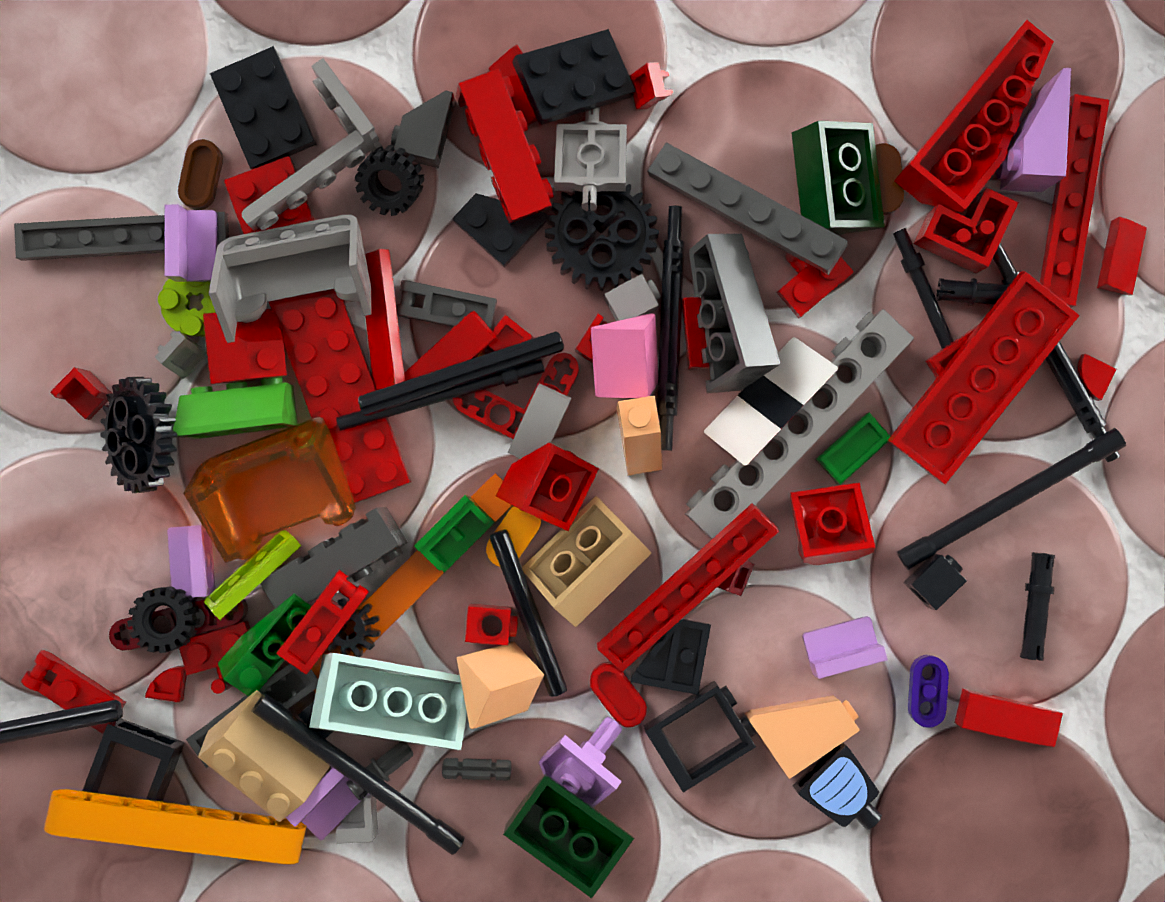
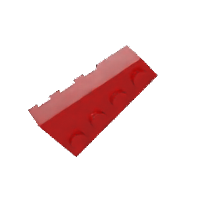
M498 68L458 83L455 97L460 107L466 105L468 108L465 110L466 123L471 135H474V137L478 136L481 143H478L479 153L488 171L492 170L494 176L491 177V182L508 223L510 224L548 209L551 206L550 199L554 198V194L548 179H541L537 168L541 164V160L535 145H528L524 134L525 131H528L527 123L522 111H515L511 98L515 97V93L509 77H502Z

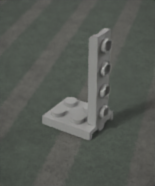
M324 58L311 66L317 77L312 82L330 110L334 109L340 124L348 136L243 209L242 218L254 232L258 229L265 230L274 225L279 219V214L288 208L295 209L307 200V195L317 187L323 189L329 186L337 178V173L346 167L353 168L365 159V153L368 151L369 153L374 152L378 147L382 146L378 141L379 138L374 131V126Z

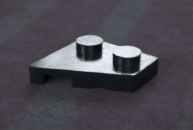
M475 193L452 219L505 268L547 222V214L538 212L509 224L498 199Z
M682 618L655 643L631 675V682L698 695L711 624Z

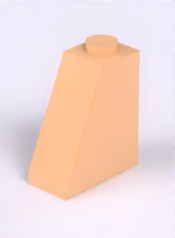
M655 395L618 401L616 410L627 476L662 470L661 431Z
M834 695L752 709L745 713L789 779L860 731L854 722L859 716L847 700L841 703Z

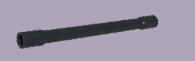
M1116 428L1111 429L1087 443L1082 449L931 535L924 536L897 551L898 557L907 570L934 556L940 549L1086 466L1099 462L1126 446L1124 437Z
M266 693L256 702L251 712L276 730L283 731L424 832L431 841L451 855H454L460 849L464 842V836L442 820L434 818L309 728L280 703Z

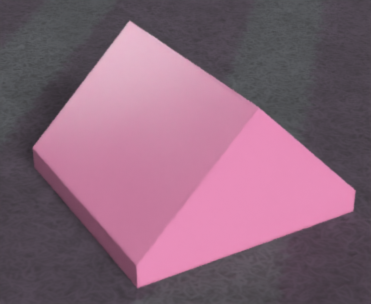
M650 313L591 327L595 396L606 398H641L650 396L658 384L655 314Z

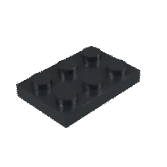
M609 29L519 54L512 61L539 125L631 98L636 92Z
M274 46L210 73L251 170L317 145Z

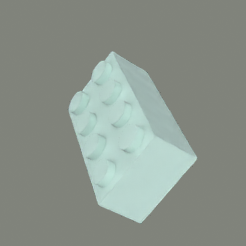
M338 653L323 654L309 728L461 750L467 711L460 675Z

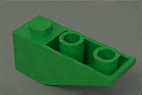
M294 593L245 632L218 662L223 680L248 697L256 690L259 691L284 662V659L276 653L312 605Z

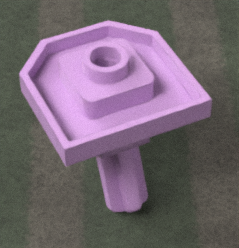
M606 717L589 740L582 742L580 746L564 735L540 759L539 764L543 775L547 774L591 807H595L614 792L621 783V780L602 766L606 758L604 754L622 731L621 725L616 720Z

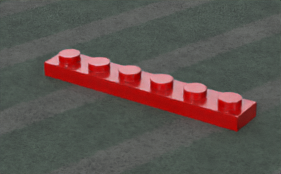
M1074 94L1070 97L1066 177L1058 181L1055 186L1040 283L1070 308L1076 306L1110 101L1108 99Z
M751 503L597 643L598 651L623 672L779 532L777 526Z

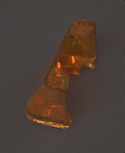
M321 417L304 421L207 459L197 468L183 492L225 563L238 558L239 560H246L257 553V547L263 537L320 516L325 524L343 525L353 517L356 509L330 430Z

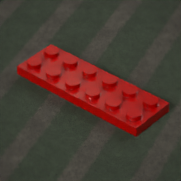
M1021 271L887 441L939 482L946 485L1080 315L1026 271Z

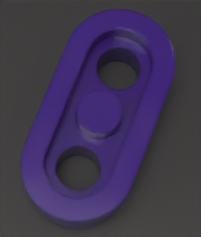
M922 655L916 658L911 665L909 678L908 713L913 721L927 728L939 725L944 720L947 711L949 671L946 664L933 655ZM931 666L933 670L931 677L924 678L922 675L923 669ZM923 702L930 703V710L927 713H921L920 706Z

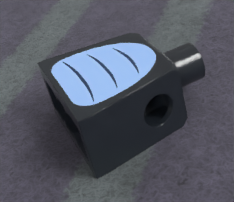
M841 743L822 756L793 785L796 792L803 799L842 827L848 826L856 818L866 830H870L882 817L879 811L871 804L879 795V790L852 751L844 743Z

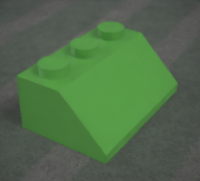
M267 378L261 380V386L248 387L247 382H235L226 384V390L213 391L212 386L191 388V394L179 397L173 431L177 433V437L203 439L298 427L294 387L289 383H283L282 378Z

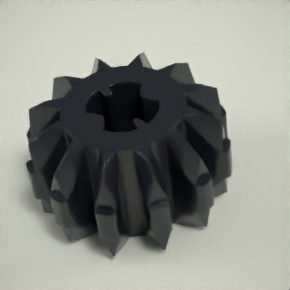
M345 598L337 601L342 607L347 602ZM370 603L363 606L361 610L359 605L347 621L353 620L356 623L353 628L357 633L356 636L354 632L350 635L344 632L347 628L345 624L333 639V642L328 646L327 650L329 652H333L341 646L340 654L349 655L350 650H352L355 657H360L363 655L362 646L368 650L375 646L369 637H378L381 631L377 628H372L371 624L380 621L379 615L371 618L368 617L367 614L373 608Z

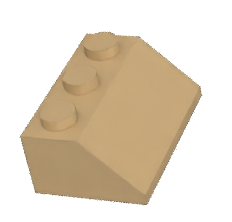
M595 496L577 513L569 531L561 529L522 567V570L553 608L573 626L577 627L652 553Z
M256 690L208 730L198 758L277 821L281 822L307 800L330 768V765L283 731L276 730L251 712L256 702L263 695Z

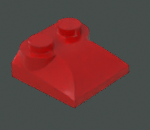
M860 483L790 492L791 506L799 541L798 552L803 563L825 565L857 560L874 553L876 547Z

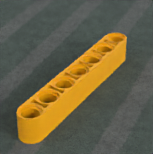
M58 789L51 793L44 831L61 837L278 864H296L300 859L307 826L300 822L294 827L286 818L279 822L272 816Z

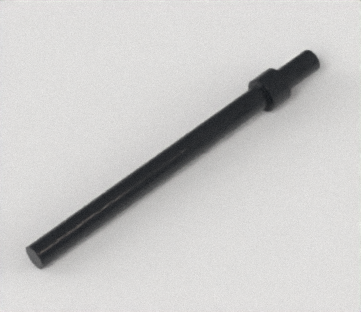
M901 229L893 233L903 257L901 264L905 273H910L939 344L943 349L954 341L924 272L923 266H925L922 255L920 252L916 253L907 229Z
M538 359L369 416H364L360 410L336 417L340 431L498 385L504 384L505 387L519 383V379L544 373L545 370L542 360Z

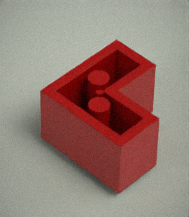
M986 187L973 199L965 216L938 204L928 212L913 244L977 274L989 267L1019 202Z

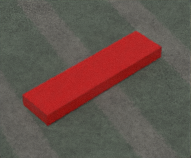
M378 249L365 254L371 283V315L365 317L372 376L376 390L405 381L389 249Z

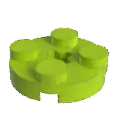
M171 279L166 281L158 295V303L161 306L163 318L172 329L177 332L180 331L187 336L205 337L203 314L216 313L209 296L211 281L175 282ZM193 294L195 296L201 294L204 296L201 301L204 307L201 310L196 308L190 310L188 306L190 304L189 299Z

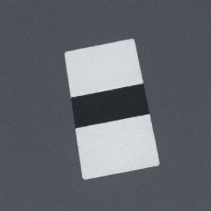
M795 337L778 352L780 365L745 387L704 430L706 435L744 466H747L838 370L836 365Z

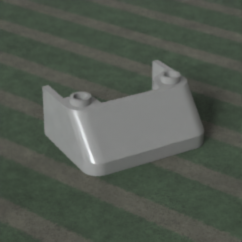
M339 215L237 235L223 240L217 246L209 296L227 343L235 342L237 322L249 323L258 320L265 312L267 302L335 289L338 298L348 302L360 301L364 316L371 315V283L357 218L353 215Z

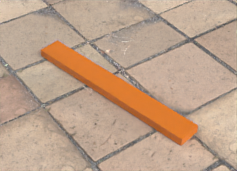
M496 473L471 496L495 523L512 507L511 504L496 497L503 482ZM417 550L359 609L361 610L368 603L373 606L367 615L369 618L379 615L380 621L371 624V627L379 629L381 636L444 572L442 570L439 571ZM353 620L345 623L347 628L344 632L347 635L354 632L356 636L357 633L353 629L356 623ZM380 636L369 638L375 642ZM339 646V647H338L336 650H334L333 652H329V651L327 650V648H326V650L323 652V654H328V653H338V654H340L341 646ZM350 650L349 656H354L352 650ZM323 654L311 668L317 678H319Z

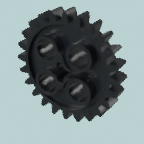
M631 184L626 186V191L597 192V205H605L611 210L609 214L603 216L591 211L590 199L588 201V211L582 209L583 192L573 191L572 196L562 192L561 200L563 205L553 202L552 211L556 215H547V224L552 226V228L545 229V238L552 239V241L546 244L548 252H556L552 256L553 264L563 262L560 269L562 276L570 271L573 272V284L577 283L580 278L585 279V289H589L593 281L598 282L600 291H603L605 282L609 281L612 287L616 288L620 278L625 282L632 279L631 272L636 275L643 274V268L640 263L645 265L651 264L652 257L647 252L653 253L657 249V244L650 241L657 239L659 235V230L651 228L656 225L657 216H647L651 211L652 205L651 203L640 205L643 193L640 192L632 197L630 195ZM619 213H624V217H621L615 223L612 224L614 218ZM609 227L607 238L604 235H600L595 240L596 230L603 233ZM574 228H580L585 231L586 235L582 239L577 240L571 238L568 232ZM627 228L632 230L636 236L630 240H625L619 237L617 233L621 229ZM591 245L584 255L579 254V251ZM597 252H605L611 257V260L605 264L595 262L592 257Z
M126 377V379H119V384L112 385L113 393L106 395L109 405H103L106 418L100 421L105 426V431L100 433V436L106 442L102 447V451L108 452L105 463L106 465L112 464L110 475L117 476V485H124V491H132V493L156 491L157 486L164 485L163 478L170 477L167 466H174L175 464L170 455L171 452H177V448L172 444V439L177 437V433L172 431L171 428L176 419L173 417L169 418L172 405L164 404L166 392H159L160 384L152 383V378Z

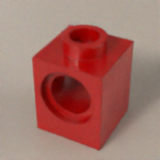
M471 603L468 606L465 642L508 646L510 637H517L518 616L512 615L513 607ZM489 615L497 616L502 622V630L496 634L487 632L483 626L484 618Z

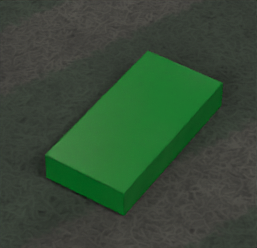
M868 412L816 457L815 460L838 485H841L889 442L887 440L890 438V435Z

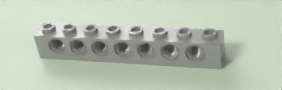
M884 309L875 315L868 312L855 326L859 332L851 340L847 337L843 338L831 351L835 357L830 362L837 367L839 365L849 367L852 372L851 381L843 383L837 378L836 372L819 389L825 392L828 397L827 406L824 409L817 408L811 398L795 414L801 417L804 422L803 431L799 435L794 434L788 429L786 424L772 439L780 447L779 456L775 460H770L764 455L762 449L748 464L756 472V479L753 484L746 486L740 482L738 474L744 465L736 460L730 467L723 464L710 478L714 484L705 493L701 489L698 490L686 503L690 509L685 515L711 540L751 503L756 505L914 339ZM863 340H869L874 343L876 353L873 358L867 357L862 353L861 343ZM720 491H726L732 497V505L726 511H720L714 505V497Z

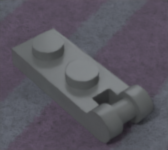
M407 280L401 281L399 291L403 293L400 304H396L397 316L454 327L471 311H476L490 329L492 328L497 304L496 298ZM416 295L425 296L423 309L414 307Z

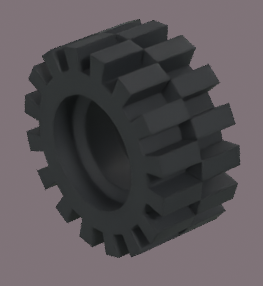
M388 145L385 149L383 146L378 147L359 165L357 169L359 172L355 175V181L359 182L355 187L357 193L364 192L360 199L363 203L369 200L372 203L369 209L372 211L380 207L381 215H386L389 210L391 216L398 215L400 211L404 213L419 197L424 187L421 185L424 182V174L418 175L422 170L420 163L413 165L412 162L415 157L412 154L408 158L403 156L406 150L401 147L396 152H394L393 145ZM388 170L394 173L401 182V190L395 192L385 188L378 178L379 171Z
M175 587L155 588L142 593L143 596L136 598L133 602L136 606L130 608L128 613L133 615L132 620L127 621L128 627L133 626L134 632L130 633L132 639L138 638L140 641L137 645L141 648L148 647L147 651L153 653L157 651L159 653H166L187 645L190 642L189 639L194 637L198 631L195 630V626L200 625V618H196V613L200 612L198 606L194 607L192 604L195 601L192 596L187 597L185 595L186 591L182 589L176 590ZM159 606H168L176 614V626L169 633L157 631L152 624L153 612Z

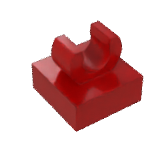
M659 62L646 63L629 75L636 90L633 95L636 110L648 109L673 94V89L666 90L663 80L669 76V72L660 70Z

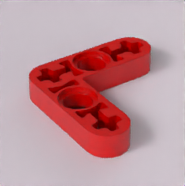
M565 352L554 355L549 360L545 372L538 381L525 409L486 389L476 392L474 396L483 403H485L487 396L493 399L486 406L483 418L477 416L482 409L470 404L467 409L463 408L464 401L460 397L453 398V403L461 413L514 439L518 428H515L514 434L508 432V429L515 423L517 412L525 414L539 383L568 396L579 373L578 362L575 357ZM564 360H568L570 362L569 368L573 370V373L571 375L565 374L559 383L566 386L564 392H561L555 385L544 383L547 377H550L552 381L555 380L558 372L554 368L556 362L562 364ZM497 405L506 406L510 411V419L504 425L494 424L491 420V410Z

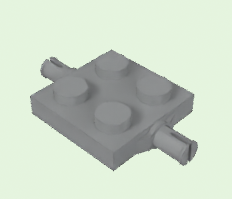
M600 107L593 109V114H591V110L586 111L585 121L576 124H557L555 191L583 192L581 207L588 211L589 199L591 211L597 208V192L626 191L627 125L607 124L599 121Z

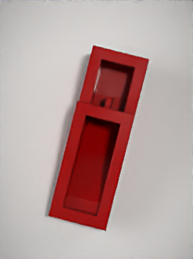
M962 688L954 723L962 728L1055 747L1063 713Z

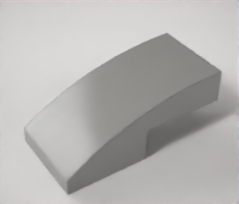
M539 383L508 453L521 459L548 442L551 443L572 398Z

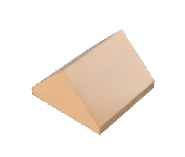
M509 642L508 646L497 645L456 657L470 729L528 711L544 674L515 642Z

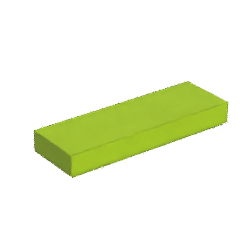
M282 529L207 596L203 602L221 620L302 545L288 531Z

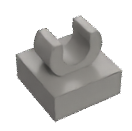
M172 331L170 335L173 338L165 346L159 345V353L155 358L163 366L184 379L206 356L207 352L180 331Z

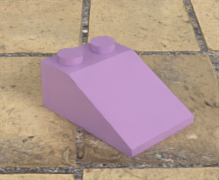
M1063 68L1038 91L1016 134L1011 139L1005 160L996 170L997 179H1001L1000 190L1043 192L1066 177L1071 68Z

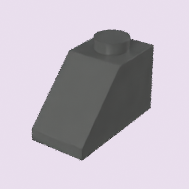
M446 90L402 116L400 126L395 125L391 137V145L395 146V152L401 147L406 150L403 156L408 158L412 154L415 157L413 162L439 168L456 104L453 92Z

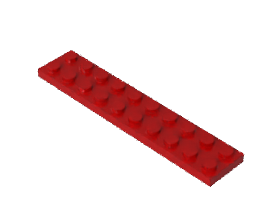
M290 156L224 180L243 234L254 232L242 218L243 209L297 172ZM306 200L295 209H286L278 215V221L265 230L314 221L308 201ZM335 289L269 301L272 312L277 315L284 346L343 506H350L411 483L388 417L342 431L338 427L336 417L360 411L358 398L361 395L376 391L371 371L345 301L337 297Z

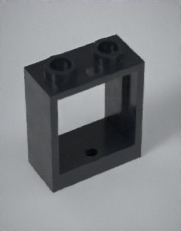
M715 681L699 690L698 695L693 694L643 725L647 736L683 793L756 747L751 739L752 736L756 735V732L745 716L739 719L732 707L737 702L727 686L720 689ZM714 696L740 738L687 770L662 728Z
M121 718L118 721L108 723L82 791L98 792L115 744L119 743L161 759L146 800L163 802L185 742Z

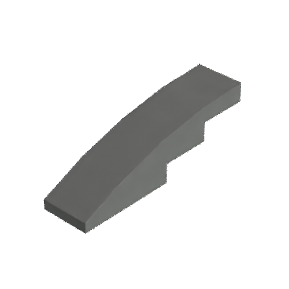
M289 664L269 678L259 692L261 694L266 693L286 709H289L317 688L318 678L312 669L306 675ZM247 695L186 739L197 756L200 753L208 730L248 697ZM202 761L206 768L209 767L206 763Z

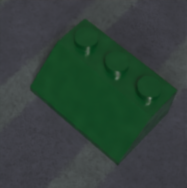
M816 121L791 132L801 216L836 235L884 228L885 223L873 123Z
M547 774L538 781L507 821L503 833L508 839L590 898H593L634 840L632 835Z

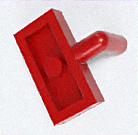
M786 252V260L798 274L776 293L799 319L854 273V271L840 256L830 274L827 275Z
M248 620L191 637L187 645L179 648L186 675L216 667L219 678L212 682L211 690L216 694H220L233 687L223 680L218 662L236 641L250 629Z

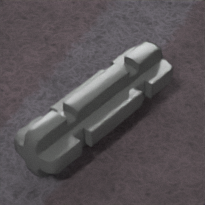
M446 758L442 764V776L445 779H457L458 776H462L464 780H490L491 777H496V780L508 781L511 778L512 764L509 760H497L495 763L492 762V759H463V762H460L458 758Z

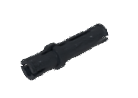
M1032 552L1029 583H1025V591H1028L1020 657L1044 661L1050 595L1054 594L1055 589L1052 586L1055 555Z

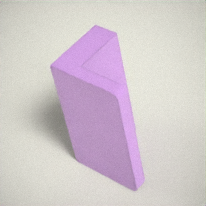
M179 204L165 205V277L175 282L211 281L218 246L217 213L214 210H186Z
M211 524L168 528L171 587H175L176 590L182 589L186 591L185 595L192 596V598L209 596L216 589Z
M868 616L805 632L802 635L812 674L818 679L887 661L884 646L877 643L873 624Z
M332 768L319 781L307 800L289 814L286 819L294 827L302 822L319 840H323L360 801L346 784L350 779Z

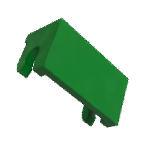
M464 495L414 547L439 571L442 570L445 573L495 521L469 495Z

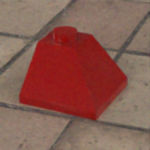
M266 309L256 321L249 323L237 322L235 342L230 343L226 341L217 314H203L210 385L259 381L267 378H283L287 376L283 337L277 315L271 309Z
M548 442L511 464L496 497L526 513L569 531L599 468Z

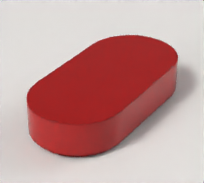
M606 662L596 666L590 676V686L594 694L621 726L635 727L645 719L647 713L646 702L625 673L619 670L613 663Z

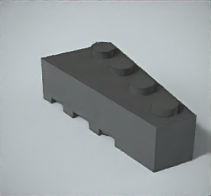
M742 233L707 234L689 249L694 294L701 296V306L699 314H697L699 328H705L707 348L701 349L703 363H709L711 380L705 381L707 393L741 391L779 366L780 360Z
M387 507L371 510L365 514L367 519H361L349 524L340 530L339 536L333 539L331 537L319 543L308 551V555L294 559L263 580L260 585L274 608H277L294 593L310 604V602L319 597L338 570L348 575L347 580L352 577L354 582H357L373 572L370 567L372 564L381 559L387 564L402 555L403 552L400 547L408 542Z

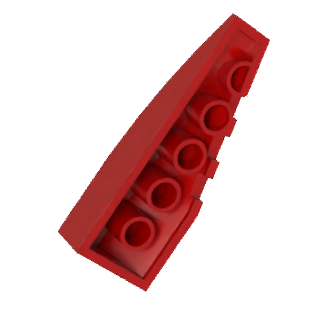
M1026 20L922 145L894 182L922 204L931 206L940 204L950 210L965 211L1005 160L1009 151L1008 146L1012 137L1017 132L1020 117L1024 108L1029 103L1035 81L1041 74L1054 41L1030 21Z

